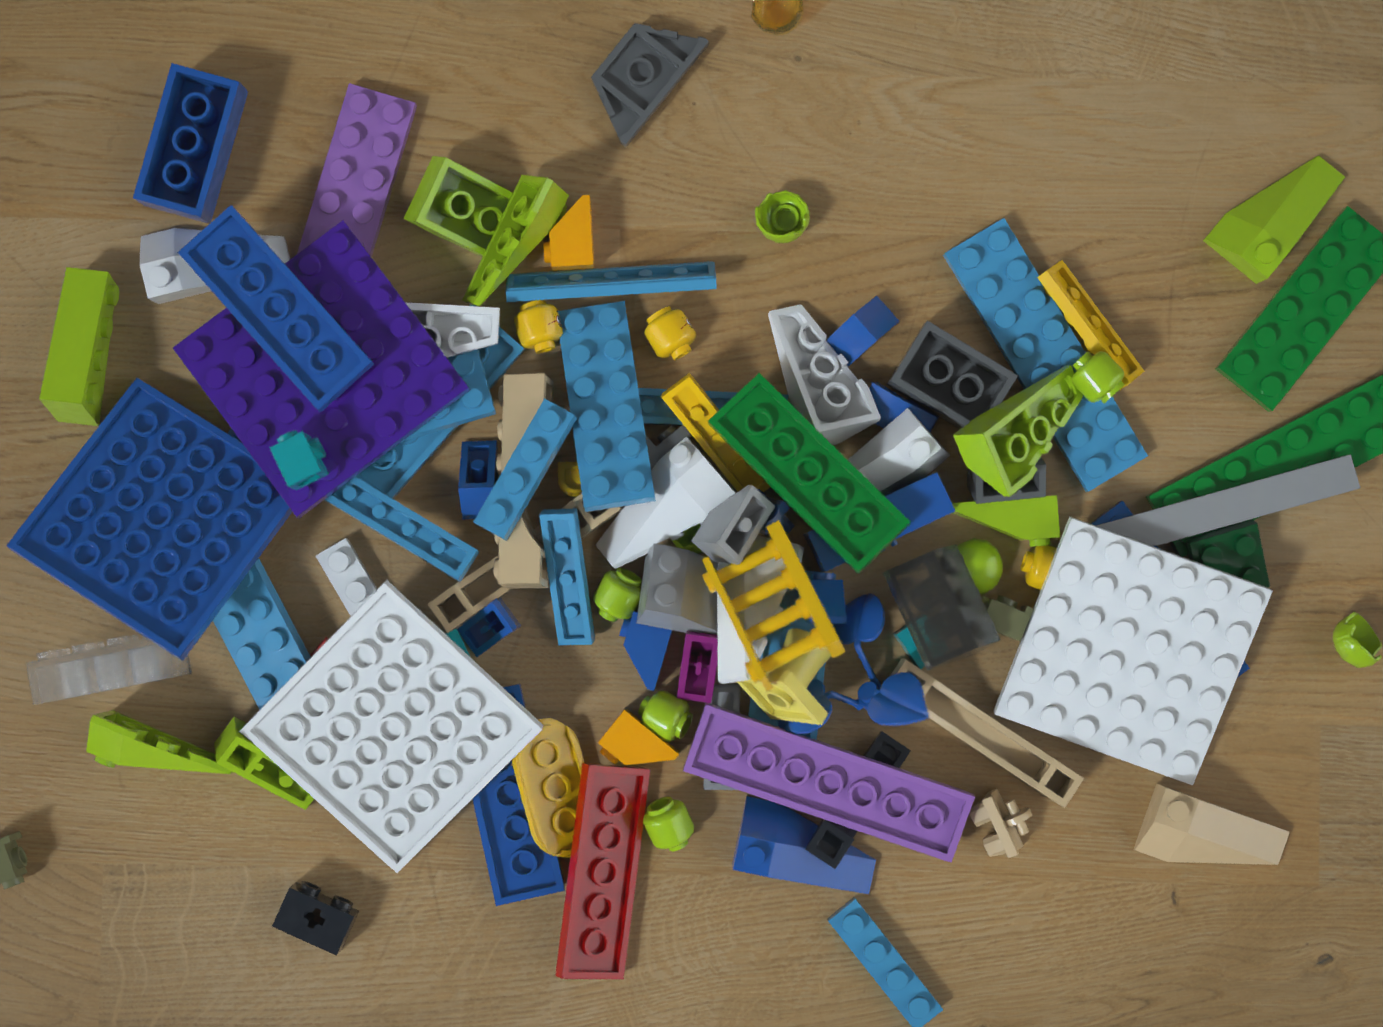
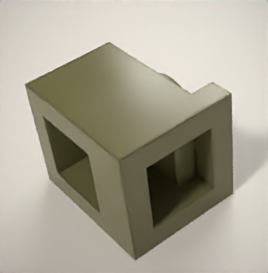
M998 595L997 600L982 596L976 608L975 616L979 617L977 625L1013 640L1021 641L1034 608L1021 606L1020 610L1016 609L1018 602Z
M20 831L0 838V884L2 883L3 889L25 882L23 875L27 873L25 867L27 866V857L23 848L18 847L16 842L17 839L22 838Z

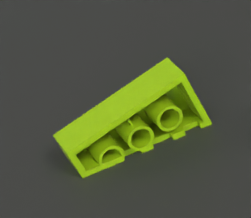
M66 267L39 400L58 422L91 426L100 425L109 343L113 330L114 306L117 305L119 300V286L116 285L109 272Z

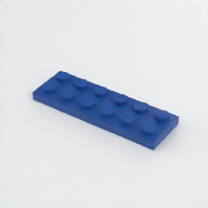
M232 205L178 252L318 411L322 412L374 365L371 359Z
M520 683L503 687L526 708ZM510 761L473 798L496 906L562 892L566 889L559 857L549 855L540 849L531 835L514 769Z

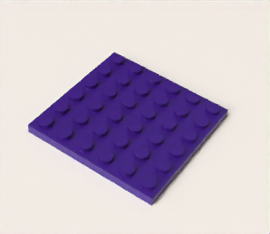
M344 220L285 263L374 363L368 371L322 412L313 406L227 308L223 309L173 347L182 362L298 518H301L471 390ZM295 430L298 433L304 432L311 436V438L317 437L325 451L326 456L321 459L329 475L299 490L288 487L270 450V447L278 444L277 439L280 436Z

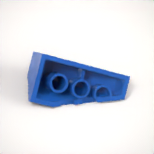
M746 796L732 861L733 870L780 880L869 894L876 859L851 845L837 868L833 869L805 850L818 827L816 823L804 818L787 806L765 799Z

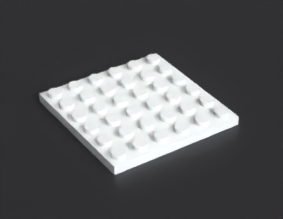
M1069 516L1035 603L1034 610L997 700L994 714L1193 785L1270 599L1272 590Z
M386 580L243 726L240 732L390 868L398 873L543 729V724Z

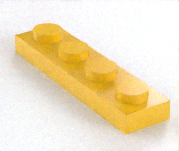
M1063 260L1037 277L1044 286L1045 293L1052 297L1063 312L1065 320L1075 328L1084 340L1087 350L1094 355L1100 351L1106 352L1123 369L1124 378L1122 382L1125 385L1121 389L1129 385L1144 372V369Z
M690 373L662 393L661 398L738 492L747 485H753L763 492L770 488L752 467L708 424V420L719 409Z

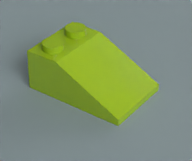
M432 156L404 220L483 257L513 193L447 157Z

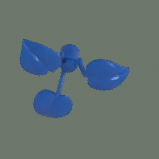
M871 593L864 594L845 605L846 623L832 625L843 645L854 643V648L870 679V682L860 686L858 699L855 700L834 691H827L825 693L824 684L820 680H812L807 690L828 713L823 724L816 725L778 720V727L794 734H807L821 728L828 721L832 712V703L829 699H837L854 706L857 710L865 708L869 717L880 725H907L929 719L923 687L916 676L906 672L897 673L888 677L881 685L862 650L861 641H874L879 637L884 627L885 612L877 596Z

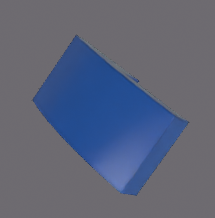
M872 382L869 389L881 416L880 421L875 423L876 425L885 428L908 408L931 433L939 416L912 399H904L879 382Z

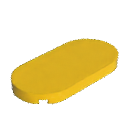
M552 718L537 719L543 724V729L511 762L530 832L535 843L549 855L570 857L582 763L585 762L578 738L572 729Z

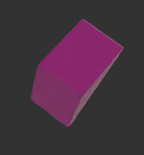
M686 631L677 691L678 699L712 702L718 663V635Z

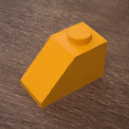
M582 195L549 232L550 242L543 243L545 263H551L553 271L595 269L590 195Z
M627 708L621 712L598 741V744L603 747L599 752L615 765L618 761H621L624 765L675 760L680 752L669 742L663 741L644 726L641 720Z

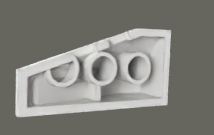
M172 228L141 236L140 268L148 299L157 304H162L211 291L178 254L202 230ZM260 235L284 263L290 260L284 236Z
M406 302L446 357L498 344L500 308Z
M802 304L769 311L768 317L790 403L832 445L839 444L880 421L881 416L869 387L862 378L858 380L847 367L848 361L842 354L838 355L826 341V334Z
M907 408L850 457L848 461L886 496L925 478L945 461L950 454Z
M687 437L665 454L651 470L656 501L624 506L597 542V548L615 569L647 554L654 543L658 544L668 538L674 541L683 536L682 531L697 524L702 525L710 511L736 494Z
M757 535L745 556L767 546L766 542L772 538ZM791 543L801 562L804 548L799 544ZM773 558L724 583V586L732 600L781 575V570L785 569L786 566L782 558L777 561ZM719 562L717 570L729 565V563ZM789 587L738 612L745 630L783 611V608L779 605ZM717 592L718 681L725 684L750 680L751 677L744 665L750 659ZM766 636L752 642L759 659L768 643Z

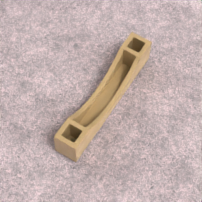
M545 373L504 375L503 385H500L498 391L499 404L503 406L502 420H499L497 425L498 438L502 441L501 454H498L496 460L499 475L504 470L544 398L553 403V380ZM525 508L507 541L494 534L495 542L499 544V558L494 560L493 566L494 577L498 579L499 585L507 589L549 588L544 545L538 539L530 523L527 508Z
M582 494L562 508H577L581 540L622 510L621 507L585 512ZM539 525L534 531L543 544L541 525ZM499 555L427 604L447 633L459 628L493 600L501 598L512 590L499 585L498 579L494 577V560L499 558Z
M901 658L891 675L906 672L916 676L923 687L929 719L1063 808L1067 806L1083 782V777L1026 741L906 659Z

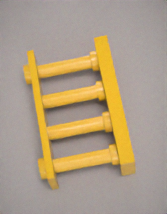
M779 520L766 526L772 538L766 542L767 546L745 556L740 565L729 564L717 570L709 557L702 559L708 571L702 574V577L711 594L716 591L718 592L750 659L744 665L753 683L760 681L766 691L773 689L767 675L768 672L817 647L820 650L827 647L832 658L846 652ZM773 558L775 561L782 558L786 568L781 570V575L731 600L724 583ZM788 587L790 590L797 588L801 598L795 600V605L745 630L738 612ZM802 617L805 620L810 617L812 618L816 628L810 630V635L761 660L759 659L752 642Z

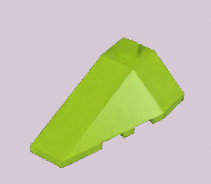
M1318 155L1225 213L1203 241L1255 284H1258L1268 279L1288 255L1345 179V176Z
M1066 365L984 412L953 435L966 467L1004 497H1010L1033 478L1038 470L1035 465L1042 454H1048L1053 446L1050 441L1059 427H1065L1083 398V394L1072 383V376L1074 375L1072 366Z
M114 710L94 714L90 720L86 752L95 755V761L104 766L114 768L115 765L219 774L234 773L216 763L215 753Z

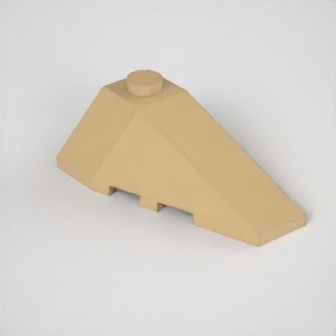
M1156 784L1134 850L1166 862L1278 865L1290 832Z

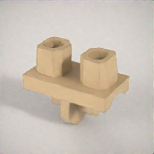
M996 788L987 792L981 801L973 805L969 814L976 827L991 821L996 830L995 833L983 838V844L988 856L992 857L1006 853L1008 858L1018 855V850L1024 846L1020 836L1029 832L1025 820L1029 819L1033 814L1030 808L1019 810L1015 799L1004 804Z

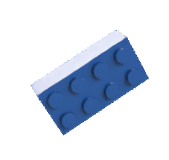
M171 63L133 199L146 207L208 224L211 223L248 95L247 89L239 81Z

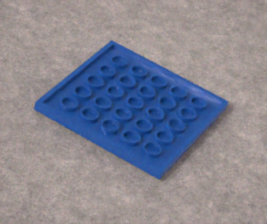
M136 378L6 546L20 557L183 661L291 515L292 510L242 442L144 381Z

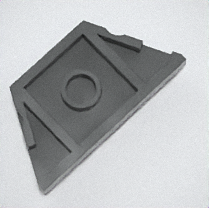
M634 23L591 76L617 136L625 148L709 45V41L706 38L683 36L675 31L666 29L655 30L651 26Z

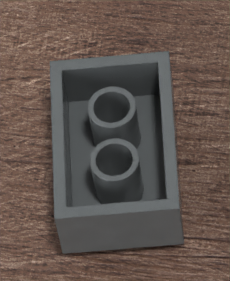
M927 320L922 325L886 385L912 399L958 429H961L974 418L1002 403L1018 375Z

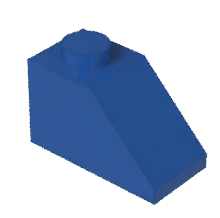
M497 440L462 442L458 484L462 520L476 518L498 480L496 467L498 456Z
M813 573V580H810L831 624L846 623L843 580H834V573ZM811 617L806 619V623L814 624Z
M633 611L632 618L624 619L619 636L625 637L624 647L646 688L654 691L672 630L637 624L638 612Z

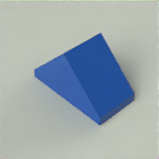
M875 296L844 322L826 341L838 355L842 354L848 361L847 367H849L900 321L880 298Z
M496 598L457 630L475 656L479 657L521 627V625L503 599Z

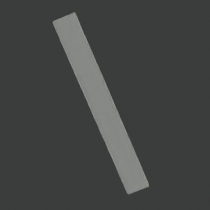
M1350 454L1096 526L1154 547L1360 489V485Z

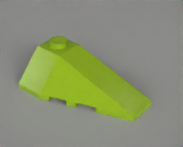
M521 175L462 301L480 307L565 215L567 210L565 203L569 195L554 181L547 177Z

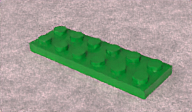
M1349 206L1344 207L1216 366L1215 370L1268 412L1273 411L1383 274V233Z
M760 373L708 420V424L857 574L866 568L910 525V521Z

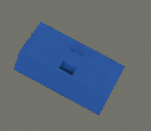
M937 472L885 496L910 521V525L897 538L955 512ZM814 530L803 534L821 572H826L845 563ZM896 539L891 543L892 547L898 545Z

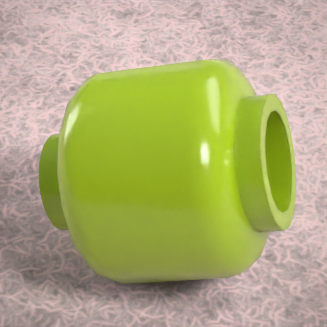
M1104 351L1097 352L1093 356L1086 352L1073 364L1077 371L1072 376V383L1091 403L1101 400L1105 404L1125 385L1122 382L1124 378L1123 369Z
M617 568L616 571L606 572L593 595L595 604L600 608L598 613L603 618L612 622H616L618 619L632 618L633 611H636L639 607L642 579L625 568Z
M665 690L656 692L652 697L646 696L638 711V714L642 716L641 723L665 742H672L676 738L682 739L693 719V714L689 712L690 706L688 702L678 699L677 696Z
M668 796L659 798L649 804L647 813L643 818V824L653 845L658 849H669L671 852L684 848L688 844V839L693 834L695 828L685 804Z

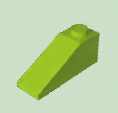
M1057 495L976 504L975 501L952 503L955 512L952 513L1019 541L1029 540L1030 547L1051 545L1050 538L1060 537Z
M234 716L214 742L216 763L306 810L314 798L240 732L246 722Z

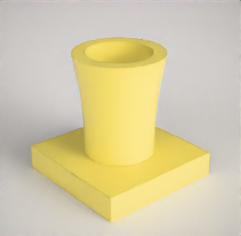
M797 628L788 630L782 648L811 633ZM817 647L768 672L767 675L773 686V689L766 691L760 681L753 683L751 678L750 680L738 681L737 683L770 719L822 725L828 713L807 690V687L831 655L827 647L821 650Z

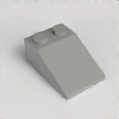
M654 543L645 557L636 623L684 633L690 631L718 635L717 591L711 594L702 577V574L708 572L702 561L706 557L686 549ZM711 560L713 565L717 569L719 563Z

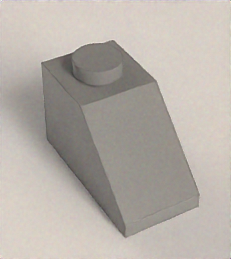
M747 485L708 513L692 542L714 562L740 565L775 506L753 485Z

